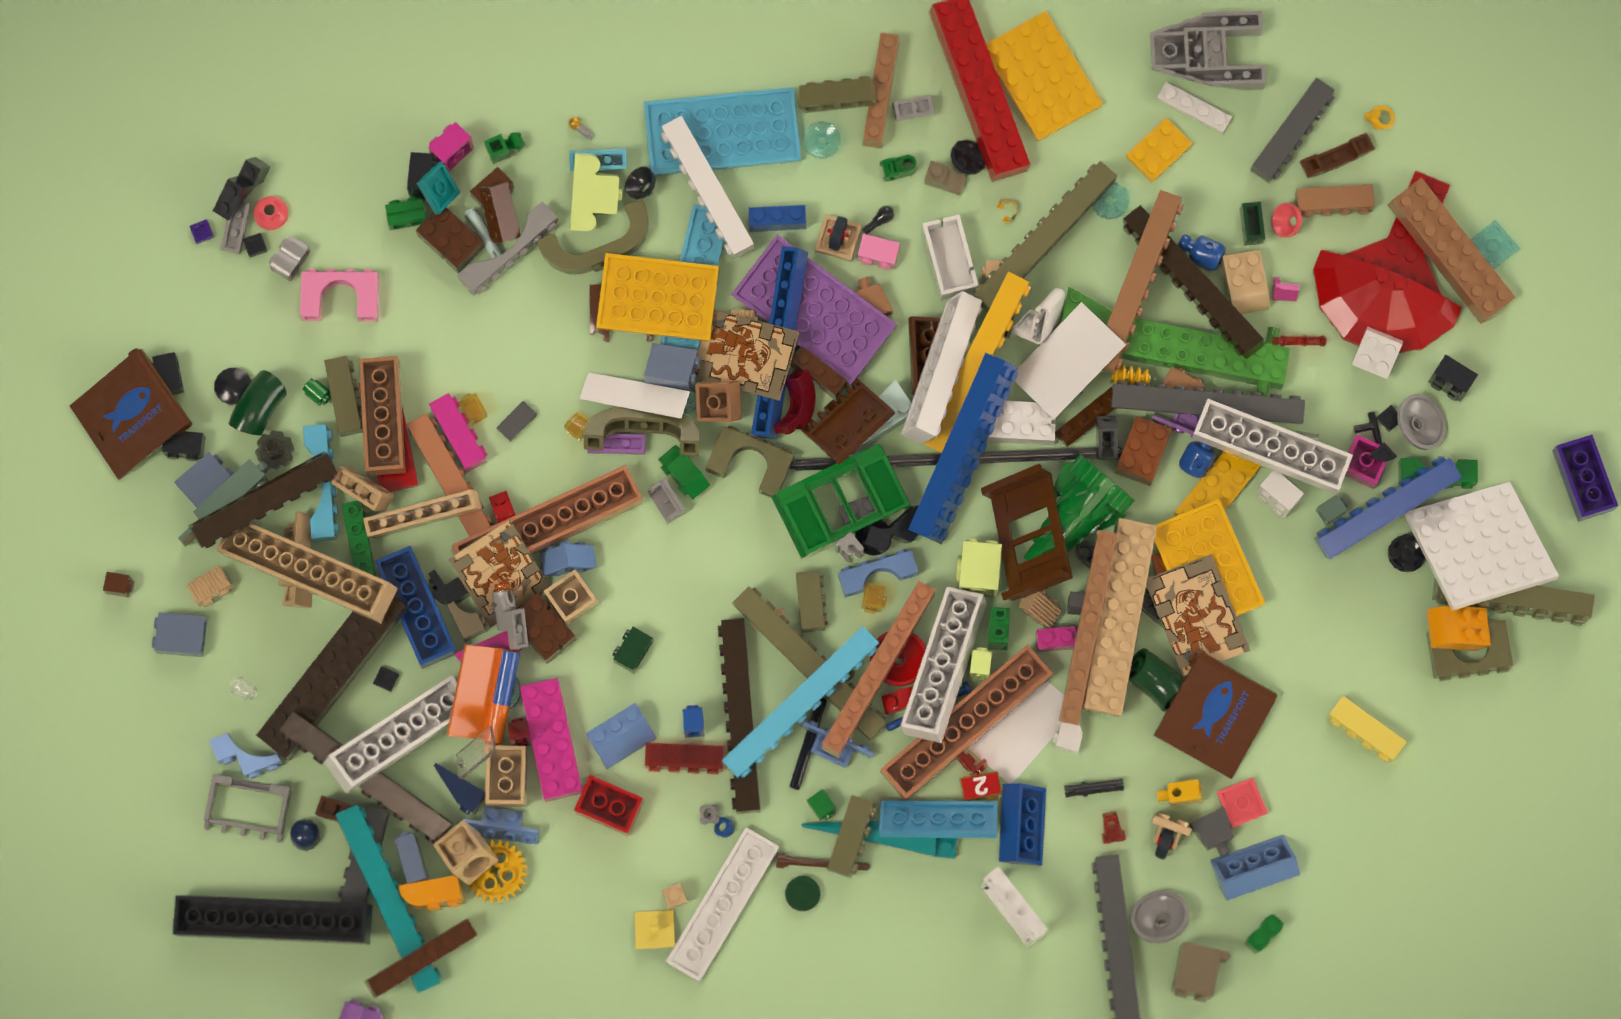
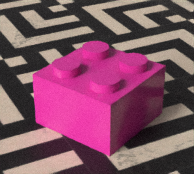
M457 122L446 126L443 134L433 138L428 147L430 154H433L438 162H443L448 172L474 149L471 136Z
M1356 435L1348 451L1353 456L1345 476L1374 489L1387 462L1376 461L1369 455L1380 445Z

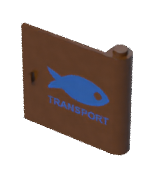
M138 348L128 353L129 356L70 405V408L118 480L123 478L173 435L181 434L192 426L191 420L145 351Z
M1198 649L1190 653L1188 661L1191 668L1157 727L1154 736L1232 779L1270 712L1277 694Z

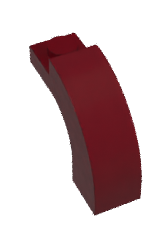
M794 370L786 378L785 385L790 395V407L787 414L773 427L776 434L788 435L793 433L795 429H805L809 424L816 402L815 386L809 370Z

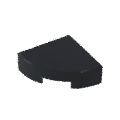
M1385 442L1369 455L1372 459L1379 462H1389L1397 457Z

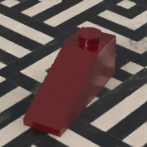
M516 718L511 720L512 723H508V732L512 746L532 745L527 719Z

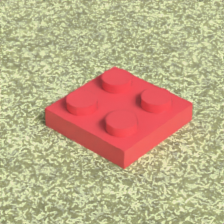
M1253 777L1216 792L1221 806L1226 810L1231 829L1268 814Z

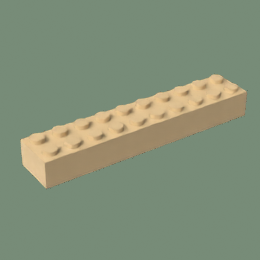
M1122 518L1115 521L1113 533L1118 535L1082 710L1114 717L1122 715L1157 526Z
M251 523L244 529L240 530L238 528L232 531L233 534L228 538L222 539L216 550L228 558L379 623L382 622L398 589L383 579Z

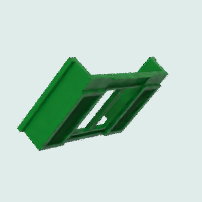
M880 444L845 459L840 465L836 463L771 496L801 559L845 537L850 532L854 533L891 514L911 507ZM854 470L875 512L856 520L837 481L838 478ZM829 482L832 483L851 522L835 531H832L812 491Z

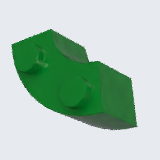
M674 445L658 459L662 464L661 470L666 476L671 475L679 485L678 490L684 496L688 495L694 499L710 486L702 472L691 462L687 455H680V448L677 445Z

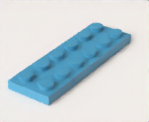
M881 801L879 837L997 838L998 802Z

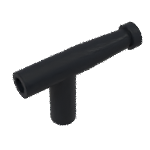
M1375 412L1367 413L1370 423L1354 426V432L1356 434L1372 430L1375 442L1381 445L1382 440Z

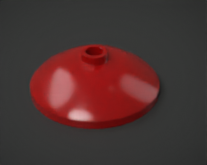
M885 632L877 638V641L879 642V644L876 646L877 648L880 647L888 632ZM912 633L897 658L901 659L902 663L897 664L895 662L884 683L892 686H907L916 681L926 651L924 642L916 634ZM875 653L870 657V662L874 657Z

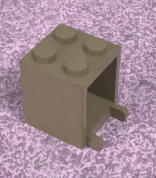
M1183 942L1179 947L1171 992H1175V996L1181 998L1193 996L1194 1000L1200 1002L1210 1000L1214 994L1219 963L1226 962L1231 957V954L1219 949Z

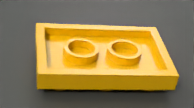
M1165 118L1126 155V158L1153 183L1193 143L1173 123Z

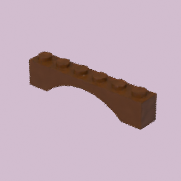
M468 918L464 919L364 982L372 996L377 998L476 937L477 933Z

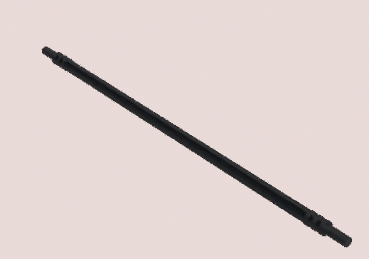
M1118 446L1117 458H1120L1122 451L1124 449L1120 448V446ZM1097 447L983 452L979 458V463L1075 460L1080 455L1086 459H1098ZM941 454L887 456L892 467L937 465ZM831 458L795 459V461H792L789 469H795V471L824 470L836 464V462Z

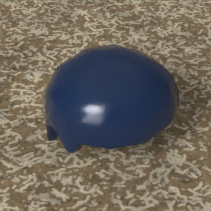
M301 819L296 821L291 827L290 837L296 848L308 851L314 849L319 843L320 832L318 826L312 820Z

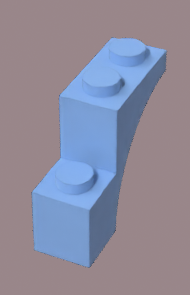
M228 733L209 740L217 762L228 765L235 761L234 758H237L243 775L246 778H257L261 776V772L266 770L268 772L274 771L279 768V765L283 764L278 754L261 757L243 752L234 744Z

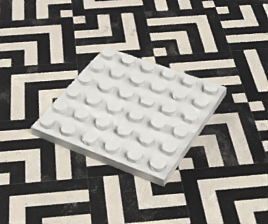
M1510 482L1416 508L1406 512L1404 515L1451 610L1558 579L1559 575Z

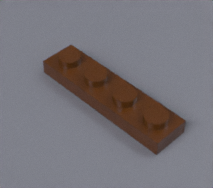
M1112 386L1055 432L1056 437L1068 447L1096 424L1097 416H1106L1115 409L1110 408Z

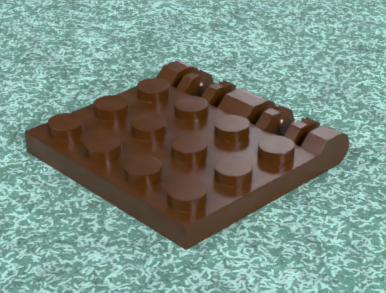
M857 378L852 383L855 390L849 385L845 388L849 394L847 398L839 393L837 398L840 400V404L833 399L823 408L828 413L827 416L819 411L817 415L821 421L817 424L814 420H810L809 424L813 429L808 425L805 429H800L807 438L812 440L838 465L896 414L890 406Z

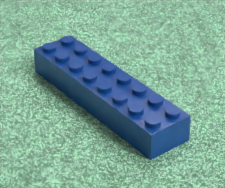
M1439 456L1431 461L1432 465L1430 467H1421L1415 471L1416 475L1412 478L1407 476L1398 482L1399 486L1396 488H1387L1382 492L1383 496L1379 498L1373 497L1365 502L1367 506L1353 509L1349 512L1350 516L1346 519L1341 517L1333 522V527L1329 529L1325 527L1318 531L1314 539L1324 556L1332 559L1461 479L1462 476L1451 458Z

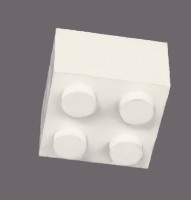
M1367 326L1352 365L1388 379L1403 341Z
M1274 470L1261 483L1256 492L1257 498L1262 503H1268L1277 516H1283L1284 518L1296 507L1304 495L1287 478Z

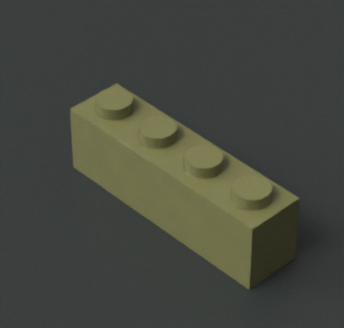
M861 76L859 79L853 80L844 78L841 81L835 82L832 80H826L824 83L808 82L806 85L799 86V107L805 113L874 106L876 105L877 84L867 76Z
M347 356L324 360L340 437L363 433L362 415L359 414V408H362L360 397H356L355 390H358L357 381L352 379L351 372H354L353 362L349 361Z
M851 795L827 867L829 872L851 878L852 874L856 875L859 866L856 863L858 856H862L865 845H863L864 838H868L871 831V826H869L870 820L874 819L877 813L874 802Z

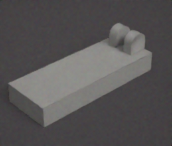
M242 203L233 218L229 221L227 220L220 250L236 254L241 253L251 204Z

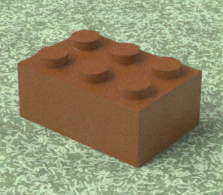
M1136 416L1115 473L1151 486L1172 429Z

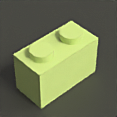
M977 648V650L972 651L969 679L985 681L989 678L992 652H988V649Z

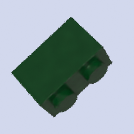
M1261 201L1242 203L1240 216L1244 246L1263 244L1265 230Z
M633 626L631 630L627 629L622 638L624 642L621 647L617 646L612 656H614V663L634 674L652 645L653 638Z

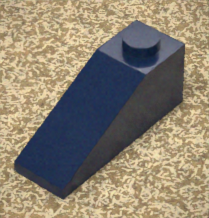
M435 763V769L460 806L459 810L467 815L470 812L475 815L485 799V792Z

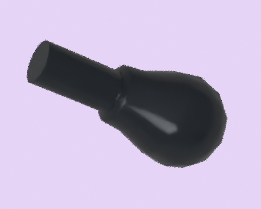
M890 206L881 207L872 221L862 229L863 232L867 235L877 226L891 221L894 218L893 208Z

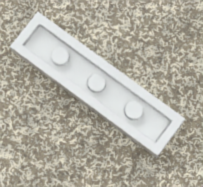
M1165 82L1156 99L1222 135L1232 119V116Z

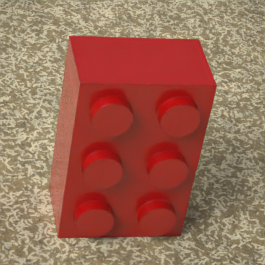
M589 775L574 808V812L629 836L644 799Z

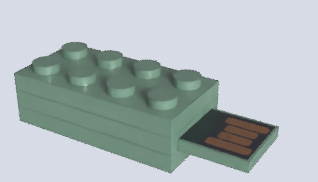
M249 459L193 513L199 520L269 481L265 475L269 470L268 465L261 462L256 466ZM190 528L178 537L185 547L195 539Z

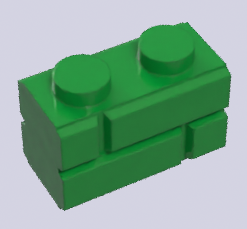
M417 196L409 197L407 201L403 202L392 200L389 204L385 205L390 231L421 225L427 219L423 199Z

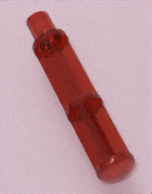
M1281 335L1280 337L1272 338L1273 345H1280L1282 347L1285 345H1302L1303 347L1307 345H1320L1324 347L1327 343L1324 335L1320 337Z

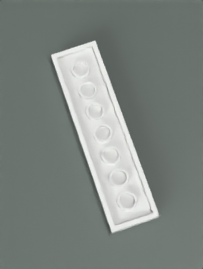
M747 827L744 829L667 958L666 963L698 982L701 981L780 848L779 846Z

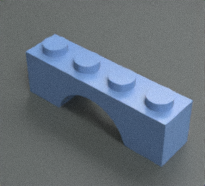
M907 549L897 551L896 555L891 557L884 555L878 557V561L872 563L864 561L859 564V567L852 568V566L842 568L841 572L838 573V578L844 597L847 598L863 593L866 580L876 572H889L896 576L899 581L918 576L919 571L912 550L907 551Z

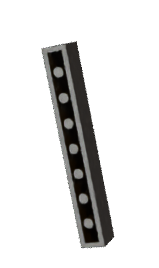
M323 451L188 525L198 545L201 548H209L215 545V541L219 538H228L233 534L232 531L238 528L240 530L250 525V521L264 518L267 516L266 513L272 509L276 511L284 506L283 503L288 500L291 502L301 497V493L315 490L318 487L317 484L333 480L337 471L328 454Z

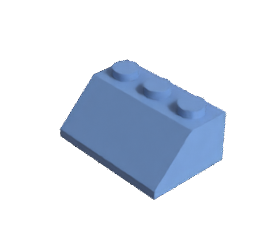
M636 703L586 733L588 740L607 769L657 739Z

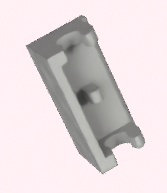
M931 95L893 102L897 121L934 114Z
M663 478L649 488L648 493L667 524L686 513L666 478Z
M851 532L835 545L837 554L840 553L849 563H851V559L848 556H852L853 552L859 559L864 555L863 546Z

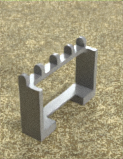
M213 774L204 816V830H209L210 823L222 825V833H226L227 826L241 828L240 835L244 837L246 829L259 831L260 839L262 840L265 838V833L278 835L277 842L281 843L292 789L273 784L269 786L234 780L232 777ZM218 785L284 796L277 830L212 819Z

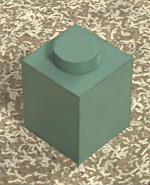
M1335 495L1316 508V512L1327 526L1347 512V504L1342 497L1339 498L1338 495Z

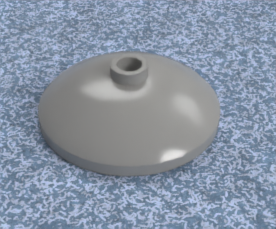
M1422 394L1410 395L1401 402L1398 408L1397 419L1404 438L1412 446L1421 450H1430L1437 447L1443 441L1446 433V422L1440 407L1431 398Z
M1155 891L1145 895L1135 904L1131 912V925L1134 932L1141 939L1151 943H1165L1175 939L1185 930L1189 921V910L1186 902L1179 895L1170 891Z

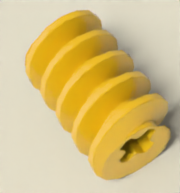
M1123 363L1120 370L1116 369L1114 375H1111L1110 383L1112 380L1114 384H1117V381H1127L1129 385H1136V382L1148 383L1147 387H1149L1151 374H1149L1148 368H1145L1143 373H1141V367L1134 371L1133 365H1130L1128 370H1126V364Z

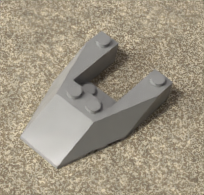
M1262 11L1203 13L1201 16L1189 18L1173 26L1170 25L1150 32L1152 70L1208 86L1239 90H1264L1266 84L1265 65L1227 66L1226 37L1261 35L1263 30Z

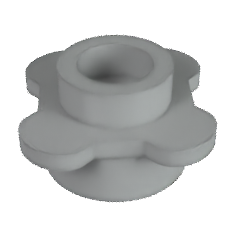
M718 806L700 807L701 824H717L719 822V817H717Z

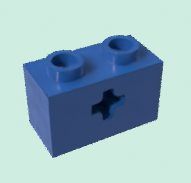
M698 705L686 706L687 709H682L685 738L705 737L702 708H698Z

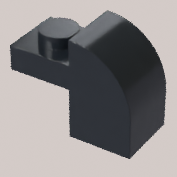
M435 569L428 573L431 578L428 582L434 590L438 589L432 595L439 603L447 605L455 602V604H458L470 596L459 577L445 585Z

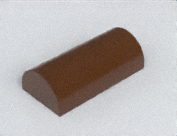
M910 316L908 318L911 394L915 395L941 318Z

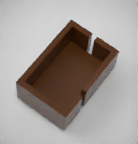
M445 208L440 214L435 215L433 212L430 215L431 220L427 218L416 229V233L424 243L443 260L445 259L446 263L459 274L485 246L483 240L448 208Z
M539 593L535 594L519 608L525 611L528 643L546 664L560 654L557 646L560 645L564 651L577 640L574 633L552 608L550 609L548 603Z

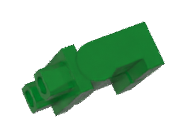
M990 608L988 649L1007 651L1010 608Z

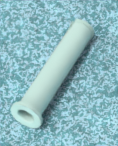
M471 208L464 213V216L468 217L479 238L483 240L484 246L491 258L494 259L502 255L497 244L492 243L489 231L477 212L478 208Z

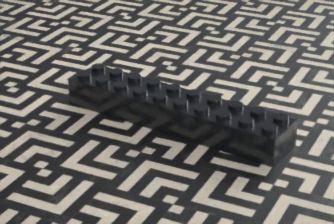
M176 895L172 935L179 937L370 945L373 905L350 902Z

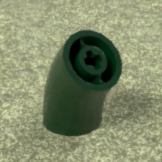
M261 370L242 393L228 424L234 429L247 434L262 435L272 413L287 395L282 382L272 373Z
M1146 648L1140 649L1132 658L1128 681L1150 697L1163 712H1166L1184 679L1166 662Z

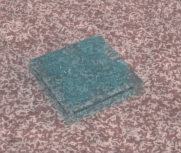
M1496 220L1471 239L1494 270L1520 249Z

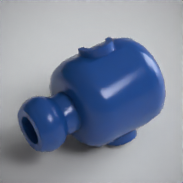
M1182 235L1178 246L1184 252L1190 253L1189 258L1197 266L1208 271H1215L1221 263L1222 256L1225 254L1223 244L1203 235L1199 236L1196 241L1189 235Z
M1200 441L1190 442L1179 460V467L1185 473L1195 478H1203L1209 469L1214 466L1212 463L1216 458V453L1211 449L1212 446Z

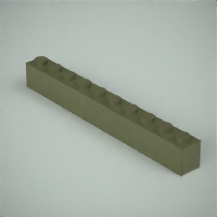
M1099 161L1097 165L1092 164L1087 170L1088 174L1076 181L1074 184L1075 188L1072 191L1068 190L1063 195V201L1059 205L1056 203L1050 209V214L1047 218L1042 217L1037 223L1038 227L1034 231L1030 230L1025 235V241L1021 245L1018 243L1011 252L1013 254L1009 258H1003L996 272L992 270L986 277L987 281L975 288L973 291L975 293L974 297L982 300L981 307L987 313L1008 271L1024 279L1113 185L1117 175L1104 163Z
M748 586L732 602V605L808 679L828 659L824 655L820 657L815 652L817 648L811 642L806 643L802 639L803 634L796 628L793 630L788 625L790 623L788 619L782 614L779 616L774 611L776 608L769 601L764 602L760 598L762 594L755 587L751 589ZM839 681L834 686L836 690L829 697L825 695L840 712L855 689L851 682L849 684L846 682L842 684ZM869 706L857 729L870 740L887 723L884 721L886 717L879 710L875 712Z

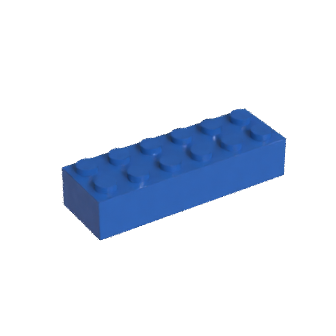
M411 546L376 560L375 563L382 579L397 587L395 595L410 607L400 620L421 668L424 669L454 656L457 653Z

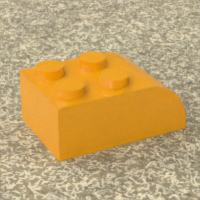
M1440 606L1427 610L1431 648L1478 651L1491 646L1486 608L1466 606L1451 610L1450 606Z
M456 875L399 886L404 900L411 907L419 910L428 909L429 912L441 910L442 906H449V908L459 907L460 903L464 902L461 880Z

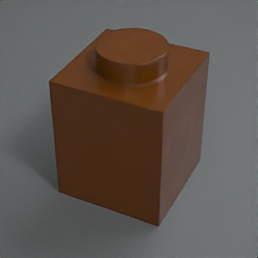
M106 572L103 591L110 595L129 597V593L133 592L134 581H132L130 575Z

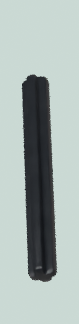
M825 698L820 699L822 704L813 710L810 721L818 724V728L827 703ZM809 730L806 731L790 782V788L795 790L800 789L811 754L810 750L817 735Z

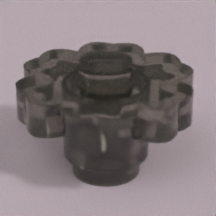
M273 430L269 435L263 434L257 440L259 447L255 450L257 459L260 463H266L269 469L278 470L281 465L288 466L289 462L293 460L291 452L294 451L295 447L291 438L285 437L282 431L277 432Z

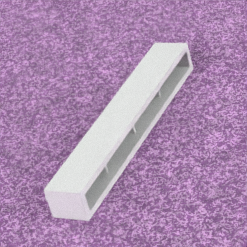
M682 116L663 125V133L660 135L665 144L669 143L671 146L669 151L674 160L678 159L680 162L678 167L683 176L687 175L689 178L687 182L690 189L698 194L696 198L699 205L706 208V217L710 223L715 224V233L719 239L724 240L726 244L724 249L727 254H732L733 258L736 259L753 250L754 243Z

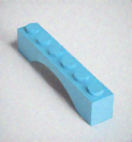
M327 425L303 426L306 449L313 456L324 451L333 460V448L329 447V441H332V431L328 430ZM332 480L327 483L322 482L320 503L310 519L311 539L313 542L337 540L336 534H339V524L335 523L338 508L333 500V497L337 496L336 486H332Z

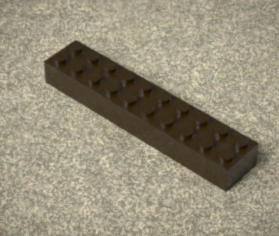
M394 595L381 623L352 612L256 736L284 759L291 760L299 750L297 748L298 744L293 740L289 742L281 736L282 732L279 731L291 713L295 710L318 726L410 607Z

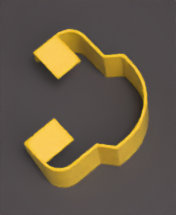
M1001 199L997 205V208L1003 210L1004 205L1000 204V202H1004L1006 204L1012 203L1013 205H1015L1018 211L1016 203L1011 200L1006 201ZM1004 216V218H1003V220H1002L1003 222H1005V223H1010V222H1011V220L1008 221L1009 217Z

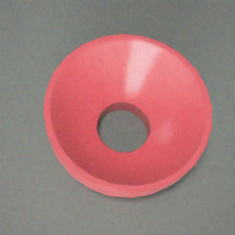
M264 197L255 205V221L265 230L279 229L288 219V208L278 197ZM269 205L274 206L275 212L272 215H266L264 213L265 207Z
M1282 203L1274 210L1271 220L1274 232L1278 236L1286 238L1294 236L1299 231L1302 224V215L1297 206L1290 203ZM1292 216H1295L1296 223L1292 227L1290 224V220Z

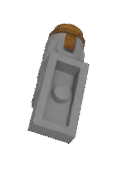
M510 582L494 584L495 589H493L492 596L494 619L497 620L498 631H508L510 650L529 647L524 609H516Z

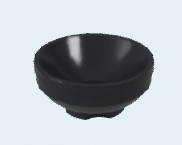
M645 166L638 167L632 171L625 182L626 194L636 200L650 196L656 184L654 172ZM649 184L648 188L643 192L644 186Z

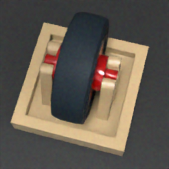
M825 214L815 252L851 262L862 225L847 221L848 219L838 216L836 218Z
M1159 812L1158 815L1153 814L1151 820L1152 823L1158 825L1153 842H1156V845H1158L1155 857L1165 859L1169 849H1176L1180 835L1189 836L1191 828L1188 827V822L1177 819L1176 822L1169 820V815Z

